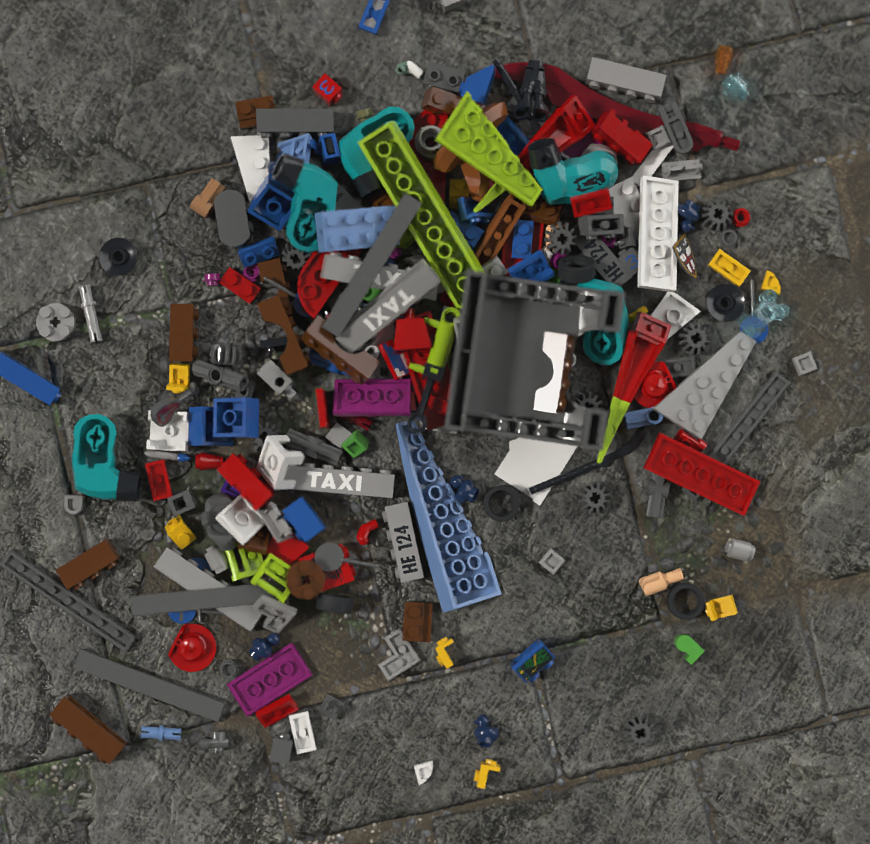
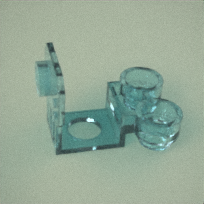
M766 289L759 295L761 304L749 315L744 313L737 319L738 325L752 339L760 336L762 329L774 318L781 321L789 314V307L786 304L777 305L775 303L777 294L772 289ZM762 310L765 312V314H766L769 318H767V317H765V316L763 315Z

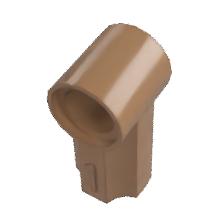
M212 178L202 193L193 199L190 209L207 219L215 208L214 200L216 196L225 191L226 188Z

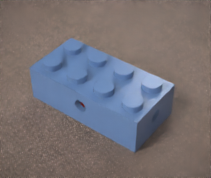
M396 206L315 213L319 252L372 247L396 209Z

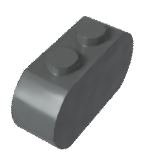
M225 190L219 193L214 200L219 239L226 247L237 250L250 243L252 239L251 232H254L253 221H249V212H247L250 202H246L244 196L235 190Z

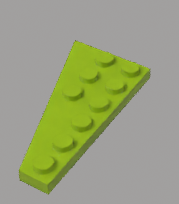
M467 91L435 141L528 206H533L542 188L530 172L520 163V159L517 155H514L508 143L492 122L486 118L482 112L483 110L479 105H476Z

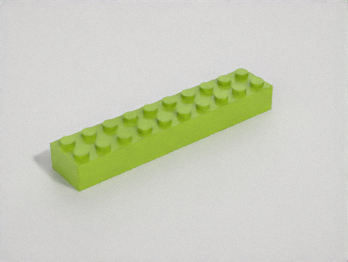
M390 121L357 143L396 207L405 193L422 203L408 228L431 267L438 274L440 282L455 307L460 310L462 308L467 270L485 271L396 121Z

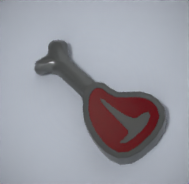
M191 382L189 388L180 396L168 397L155 404L151 410L153 422L160 427L166 426L184 401L194 394H199L200 388L197 387V384Z

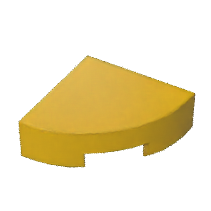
M767 270L761 290L780 295L781 286L778 279L772 272Z
M642 306L629 314L628 322L631 323L635 320L637 312L646 314L648 312L646 306Z

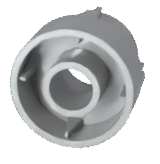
M432 125L421 127L416 134V152L425 160H433L442 147L438 142H436L434 147L426 145L428 139H436L441 131L439 127Z

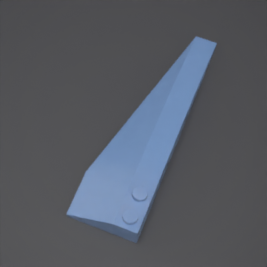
M408 421L397 423L398 442L411 504L442 611H451L501 595L490 556L487 552L483 553L480 546L482 542L479 536L476 537L473 532L470 520L466 519L463 514L464 509L454 497V491L442 476L444 473L433 460L434 455L431 450L427 449L422 434H411L407 429ZM412 421V426L416 429H419L415 421Z

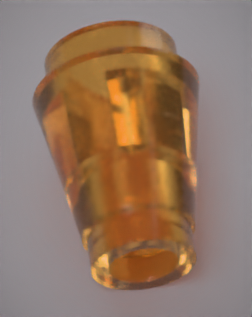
M718 45V49L715 50V73L726 74L734 55L733 47Z

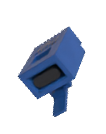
M335 133L321 135L318 142L310 140L311 147L315 151L317 158L321 157L323 166L338 163L340 151Z

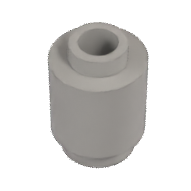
M732 538L730 542L727 541L725 552L730 558L751 561L755 554V546L749 542Z
M216 544L206 549L207 553L204 556L212 571L214 570L218 574L230 568L225 552L221 551Z

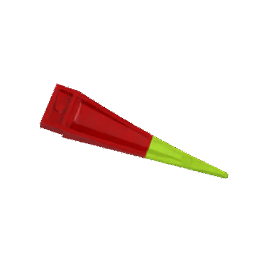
M572 95L560 108H556L517 156L520 159V163L530 173L533 169L530 167L528 146L532 142L543 138H553L559 151L562 152L584 138L595 126L576 95ZM495 183L474 208L473 212L480 211L506 190Z
M637 312L632 329L628 332L606 422L603 450H599L597 463L603 461L630 403L666 344L672 326L643 312Z

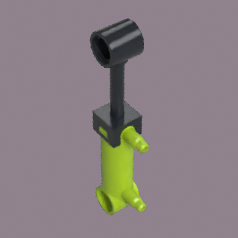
M453 307L444 310L440 321L432 318L424 319L425 324H428V326L438 328L426 366L414 363L409 365V369L422 373L421 379L427 381L417 413L412 414L407 422V429L413 435L422 434L427 427V419L424 416L434 383L438 385L441 383L456 336L454 322H448L446 317L452 315L456 318L461 315L459 310ZM414 420H419L422 423V427L416 429L411 423Z

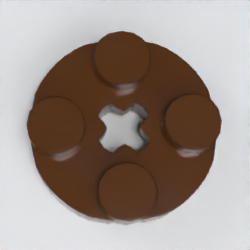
M301 560L293 563L288 568L285 579L287 589L293 596L300 599H312L322 591L326 576L317 563L310 560ZM308 574L310 582L302 585L301 576Z

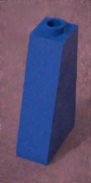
M0 350L1 377L48 405L52 402H57L61 396L59 392L60 387Z

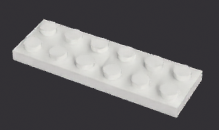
M644 175L640 178L638 288L667 292L676 291L677 258L672 246L677 241L679 181Z

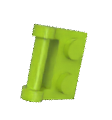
M244 548L238 549L245 569L244 572L240 573L233 549L226 550V556L232 572V581L236 582L254 576L264 563L262 555L246 551L247 549Z
M270 553L250 583L260 586L278 598L279 602L284 603L290 595L285 579L286 572L290 566ZM265 573L286 588L285 591L281 592L261 578Z

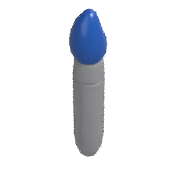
M156 450L144 452L146 456L152 458L178 460L180 462L191 460L190 456L183 453L177 454Z

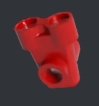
M684 429L679 430L673 438L699 452H702L707 447L706 442L702 439H696Z

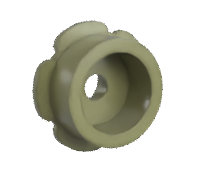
M371 108L356 111V119H360V122L374 115L371 112Z

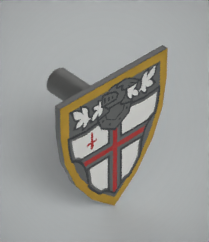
M683 233L672 246L677 258V267L679 271L684 270L689 276L697 279L693 252L685 233Z

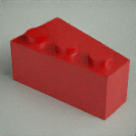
M613 108L601 114L590 131L593 139L598 143L606 144L616 154L623 156V160L630 165L640 164L653 144L639 131H633L627 126L628 122L625 119L620 121L615 116L616 111Z
M233 453L217 471L231 486L241 493L240 495L244 499H247L253 505L252 508L255 511H259L276 493L267 481L264 482L260 478L261 473L253 467L251 469L246 464L248 461L241 454L237 456Z

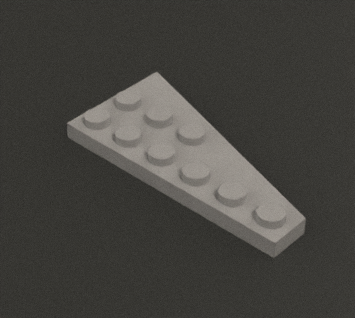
M742 331L737 332L722 348L710 356L703 365L692 372L676 389L665 396L652 409L696 438L702 439L756 341Z

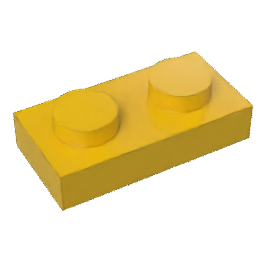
M721 249L717 251L708 264L710 268L737 287L741 286L750 273L748 268Z

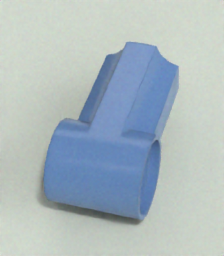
M653 407L626 412L623 419L626 429L660 423L663 416L656 412L658 418L656 421H652L649 418L650 411H654Z

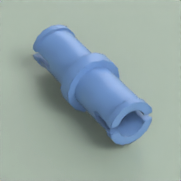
M142 725L141 731H148L149 733H141V738L158 739V741H163V739L180 741L181 736L173 735V733L181 734L182 728H165L164 725H160V727Z

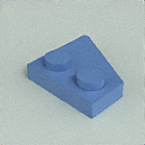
M309 133L277 144L279 149L284 151L282 154L286 153L309 163L311 152L310 140H312Z

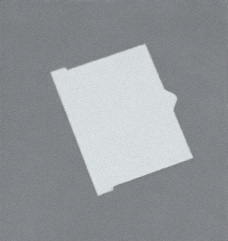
M517 438L509 442L510 450L495 472V475L531 497L538 505H541L552 487L532 495L529 487L560 475L578 446Z

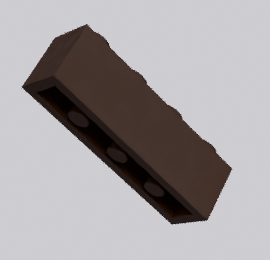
M69 694L62 698L49 715L57 726H63L67 729L69 736L74 739L78 738L85 749L95 752L97 758L105 764H111L128 744V742Z

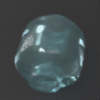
M730 73L721 83V91L732 101L743 100L749 94L747 89L750 83L740 73Z

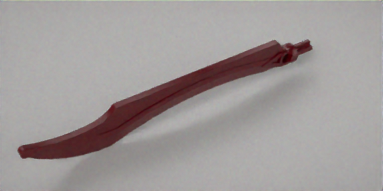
M528 62L503 65L513 81L523 82L525 67L528 66ZM543 64L545 68L546 90L548 91L546 96L552 105L561 107L572 95H576L585 110L589 112L591 118L598 120L601 114L613 108L616 111L615 116L620 121L625 119L628 122L627 126L633 131L637 130L645 136L646 133L664 125L660 116L620 104L586 87L559 67ZM496 69V74L494 78L502 79L501 75ZM685 121L693 140L691 151L698 152L702 147L709 145L714 148L721 146L737 152L740 140L724 136L722 131L695 122Z

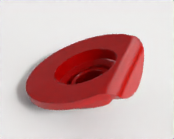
M655 361L634 396V399L646 408L659 404L665 396L676 389L672 375L663 361Z
M185 623L177 634L168 656L179 669L187 672H197L206 668L213 661L216 654V640L211 631L206 627L195 623Z

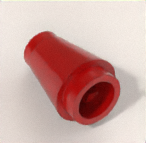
M204 452L196 454L195 469H200V471L217 469L223 464V456Z

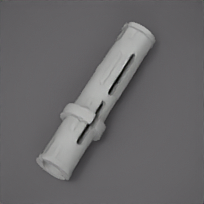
M83 285L79 286L78 289L82 299L81 308L84 309L90 343H96L94 335L97 337V342H101L103 339L99 329L95 310L96 301H93L91 285H85L87 293H85Z

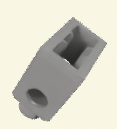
M271 359L257 371V374L278 394L283 392L291 399L298 392L290 384L292 380ZM278 377L284 381L282 385H278L275 382Z

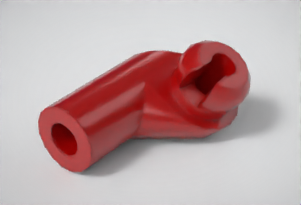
M376 519L359 527L356 539L360 545L368 544L370 531L379 528Z

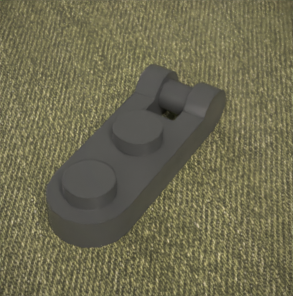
M676 101L671 102L666 107L661 106L657 108L674 150L679 154L690 152L693 147V140ZM673 112L675 116L669 119L667 114Z

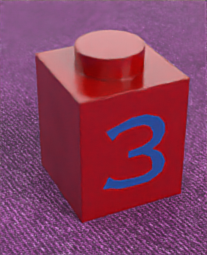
M326 73L312 86L313 92L330 107L333 103L337 104L343 97L342 88Z

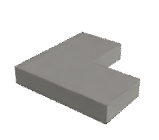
M261 595L253 605L254 611L267 616L262 621L261 627L277 634L283 630L297 613L296 608L265 595Z
M401 628L384 637L393 655L379 663L378 666L387 681L421 660L410 642L402 641Z

